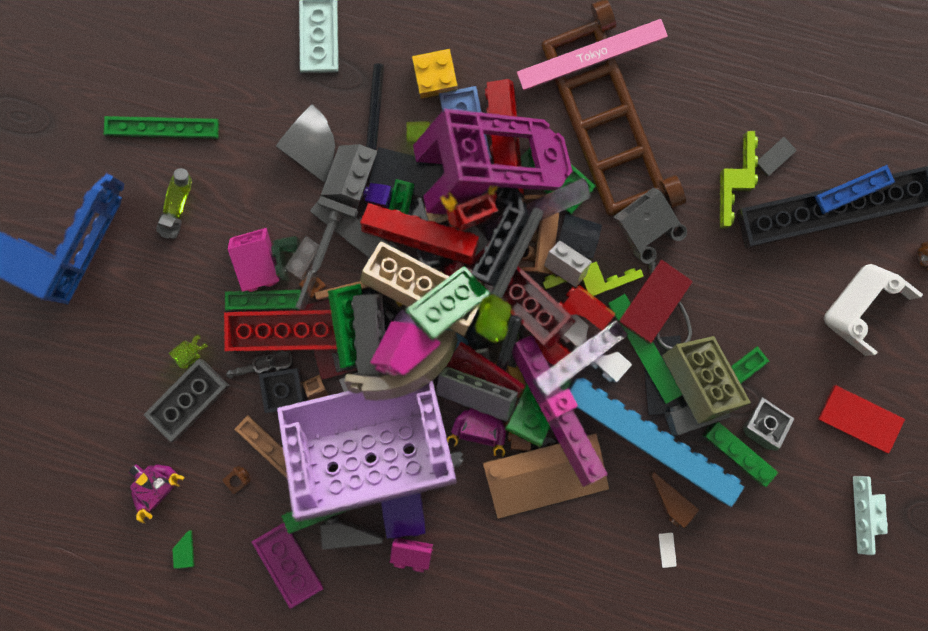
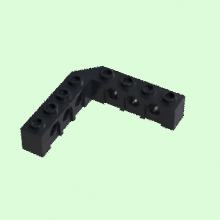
M498 187L494 191L496 192V204L506 209L502 214L503 218L498 228L494 230L495 234L488 247L486 246L484 249L483 257L479 264H476L472 272L476 279L492 287L495 286L530 216L524 196L518 188Z

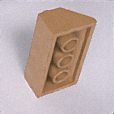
M546 194L523 195L529 215L533 208L542 210L544 214L518 266L525 273L552 275L553 272L544 265L549 251L556 245L561 199Z

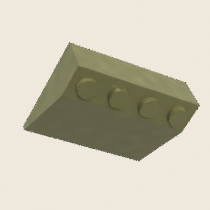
M714 336L676 344L662 355L698 424L714 420L751 403Z

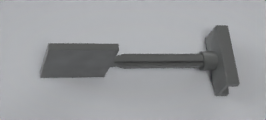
M320 196L318 204L331 212L328 217V225L313 262L312 271L308 273L296 308L305 310L318 276L316 273L321 267L337 222L340 221L342 215L356 219L359 212L355 208Z

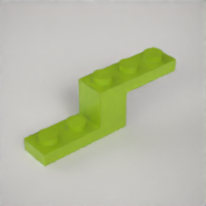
M747 131L743 135V169H723L720 172V228H729L731 223H734L735 216L734 212H732V204H734L735 195L732 191H751L757 186L758 176L755 175V167L758 165V157L755 156V148L758 146V137H755V131Z
M596 261L594 263L591 262L587 275L581 282L585 290L596 296L644 276L641 269L636 271L633 268L625 271V276L618 278L617 275L607 278L605 283ZM555 274L545 277L542 286L545 291L567 281L560 276L556 277Z

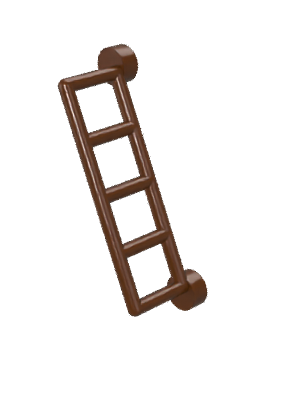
M600 0L591 4L595 21L544 40L541 46L546 60L558 57L555 48L588 35L594 34L596 42L607 39L605 32L616 28L615 16L608 0ZM615 57L604 61L605 64L568 79L565 76L555 79L608 215L618 214L649 190L614 202L603 172L640 157L643 158L654 188L662 192L671 209L686 203L685 193L678 177L673 175L665 179L662 178ZM610 75L621 105L582 120L571 89ZM626 116L637 147L598 161L587 130Z

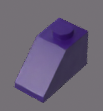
M370 183V186L365 188L363 198H365L366 204H379L388 209L393 190L388 185Z

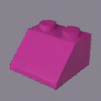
M402 538L394 539L390 563H394V567L397 568L410 566L413 567L414 571L424 572V569H429L433 544Z

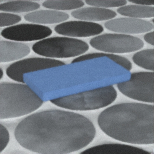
M476 86L439 93L442 111L444 109L482 113ZM484 134L485 142H486V146H487V151H488V155H489V159H490V161H491V155H490L489 145H488V141H487V136H486V134Z

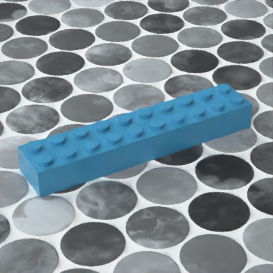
M574 379L568 389L578 405L576 408L728 506H733L744 486L739 484L741 482L740 479L732 474L726 473L725 475L723 473L724 469L711 462L708 464L706 462L708 459L696 452L691 453V448L679 441L677 443L674 442L675 437L667 432H659L657 430L658 426L650 421H642L640 419L642 416L637 412L625 410V405L616 399L611 401L607 398L609 394L603 390H594L591 388L592 383L586 379Z

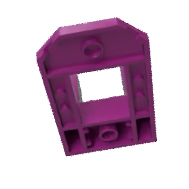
M444 109L413 144L416 162L443 164L445 174L423 196L427 213L447 215V208L441 201L442 196L445 200H448L450 193L456 200V205L454 206L456 207L480 197L490 186L557 191L572 173L564 137L559 133L555 134L549 128L550 124L544 119ZM484 134L528 138L535 168L491 165Z

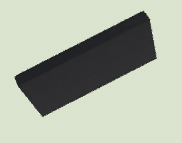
M378 147L369 185L370 183L388 185L393 190L395 179L414 183L412 195L424 198L423 196L444 175L443 164L416 162L415 156Z
M680 335L660 337L667 346L674 347L676 344H681ZM656 337L654 338L653 343L662 357L669 350L662 347ZM644 366L648 415L670 412L669 408L681 405V408L687 406L683 395L666 404Z

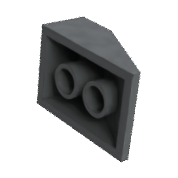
M339 517L328 518L320 525L322 549L382 543L384 540V534L344 519L339 520Z

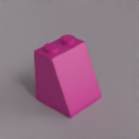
M267 228L230 238L228 252L242 292L246 290L252 292L261 286L266 285V287H270L279 282L280 274Z
M391 321L370 363L376 366L375 370L382 374L404 375L436 349L440 342L436 339L432 341L420 328L410 322Z

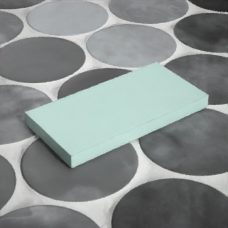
M299 0L300 72H339L337 0Z

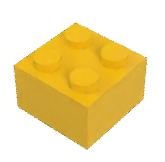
M450 49L412 56L421 99L457 90V81Z

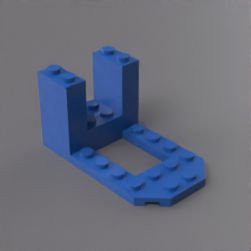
M106 174L85 194L83 198L84 203L81 209L76 211L74 215L75 221L66 230V238L63 244L59 245L56 249L55 255L20 238L17 240L0 232V278L41 299L69 304L121 204L122 197L119 196V192L124 190L125 183ZM95 212L100 214L99 217H96L92 223V231L84 238V246L82 250L76 254L74 258L75 263H70V260L77 246L79 245L88 225L90 224Z

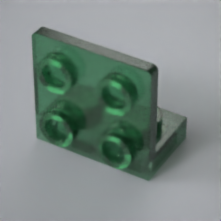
M297 236L273 240L274 246H271L272 255L276 257L278 264L275 265L276 275L285 282L289 281L284 251L295 253L298 252V248H302L301 240Z

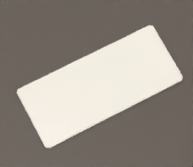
M673 533L659 534L662 567L677 566Z

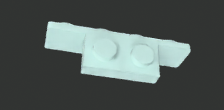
M853 476L857 552L859 554L875 555L874 535L888 533L885 494L872 495L871 478L869 476Z

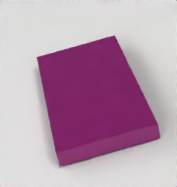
M284 523L252 541L254 548L290 609L324 589L293 533L288 534Z

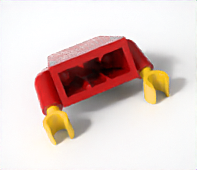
M490 186L485 195L454 207L456 200L450 193L448 200H445L442 196L441 201L447 208L446 212L449 223L453 227L459 228L460 231H464L486 221L497 212L496 192L494 191L498 186Z

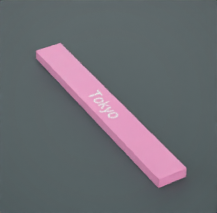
M659 19L517 72L523 91L661 41L668 36L662 20Z

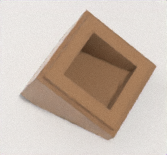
M320 375L302 382L309 400L329 396Z

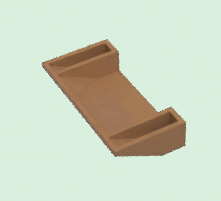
M595 433L586 435L604 467L597 435ZM560 443L483 462L497 518L609 489L606 476L583 487Z

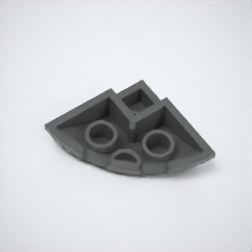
M311 105L293 123L276 147L325 183L334 161L335 140L326 118L315 106Z

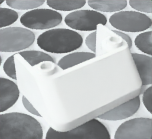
M873 264L865 265L859 270L824 316L825 324L865 356L876 355L877 351L863 341L868 332V326L860 317L880 291L884 289L891 294L900 292L909 300L920 298L923 295L899 275Z

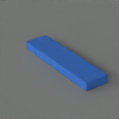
M886 165L815 196V199L822 214H825L895 183Z

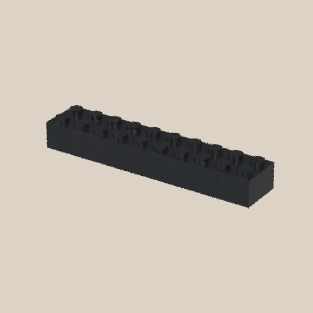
M928 166L894 173L892 176L895 183L825 214H822L815 196L833 188L741 208L736 213L745 249L928 207Z

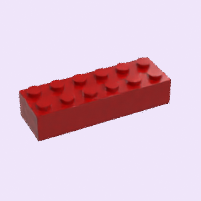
M331 310L224 312L225 351L337 349Z

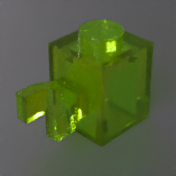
M430 121L406 122L407 142H416L430 126Z
M196 335L191 344L190 342L183 341L169 352L180 368L186 369L201 357L197 351L208 347L206 343L202 344V346L197 345V341L201 339L200 335Z

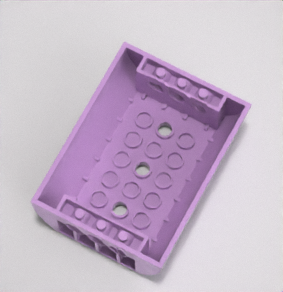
M433 380L415 392L394 399L365 400L362 392L353 393L347 391L277 408L294 518L297 521L456 484V477ZM412 446L415 449L411 454L404 453L406 447ZM369 456H376L375 462H366ZM331 465H338L337 471H328Z

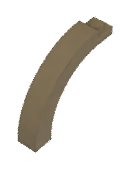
M446 330L436 338L440 342L439 346L404 375L365 377L346 374L345 384L348 391L353 393L362 392L365 400L394 399L417 391L437 377L450 361L458 342L456 332Z

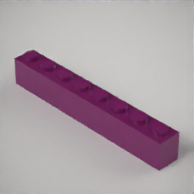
M530 335L516 342L512 350V356L539 406L547 399L563 392L533 336ZM546 406L547 412L551 415L550 410ZM573 410L548 422L583 487L607 475Z

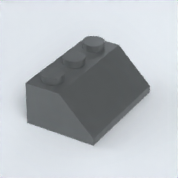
M360 144L339 146L321 196L357 209L377 150Z

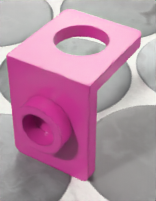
M569 389L540 404V408L548 422L578 406ZM546 406L550 410L551 415L547 412Z

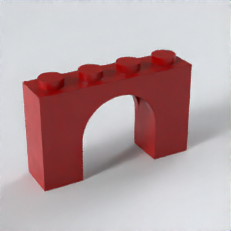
M580 285L576 288L572 286L566 294L568 299L564 303L561 301L559 303L570 315H581L602 331L615 316L611 309ZM533 335L544 358L564 375H567L579 357L564 346L560 340L549 350Z

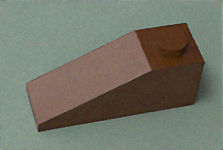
M651 471L649 475L666 514L670 516L669 521L677 528L679 525L685 528L699 509L655 472Z

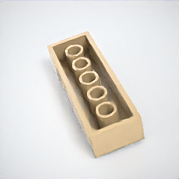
M380 241L362 272L360 282L410 307L449 276ZM481 303L449 329L464 336Z

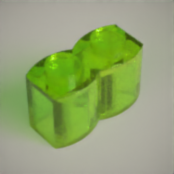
M494 294L484 297L480 305V316L476 324L477 333L492 342L503 340L507 334V321L511 315L510 304Z

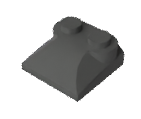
M762 397L749 420L744 424L743 430L747 437L765 449L777 451L780 449L794 418Z

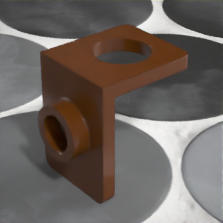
M237 466L222 481L233 494H236L251 479L249 478L250 474L244 467ZM232 476H238L241 479V484L238 487L230 484Z

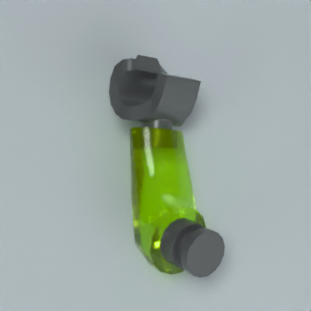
M183 168L175 170L174 175L171 177L163 208V213L165 214L160 215L156 228L161 237L167 239L169 237L177 238L182 221L178 218L181 217L185 201L192 186V179Z

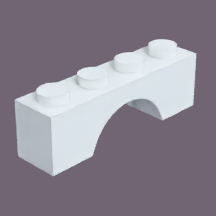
M571 315L576 323L561 339L565 343H572L575 346L573 350L580 356L584 354L589 359L587 362L593 368L601 369L603 371L602 376L609 382L612 380L617 382L632 364L619 352L601 355L593 351L587 342L589 325L577 315Z

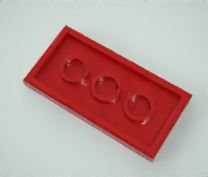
M837 385L833 386L817 419L887 454L890 453L905 421L904 418Z

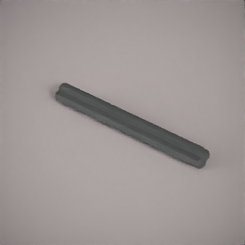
M533 208L492 290L494 296L502 298L544 214L542 210Z

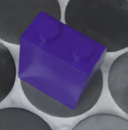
M421 492L381 502L387 538L397 539L402 536L425 534Z

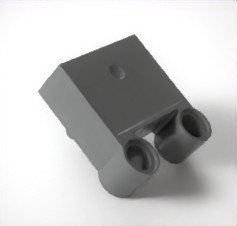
M655 188L650 189L613 217L632 246L634 256L646 264L652 263L656 259L657 254L656 250L649 246V244L663 233L676 241L683 240L687 235V228L679 222L662 192ZM678 227L677 232L673 234L674 229ZM647 250L646 255L643 256V252Z

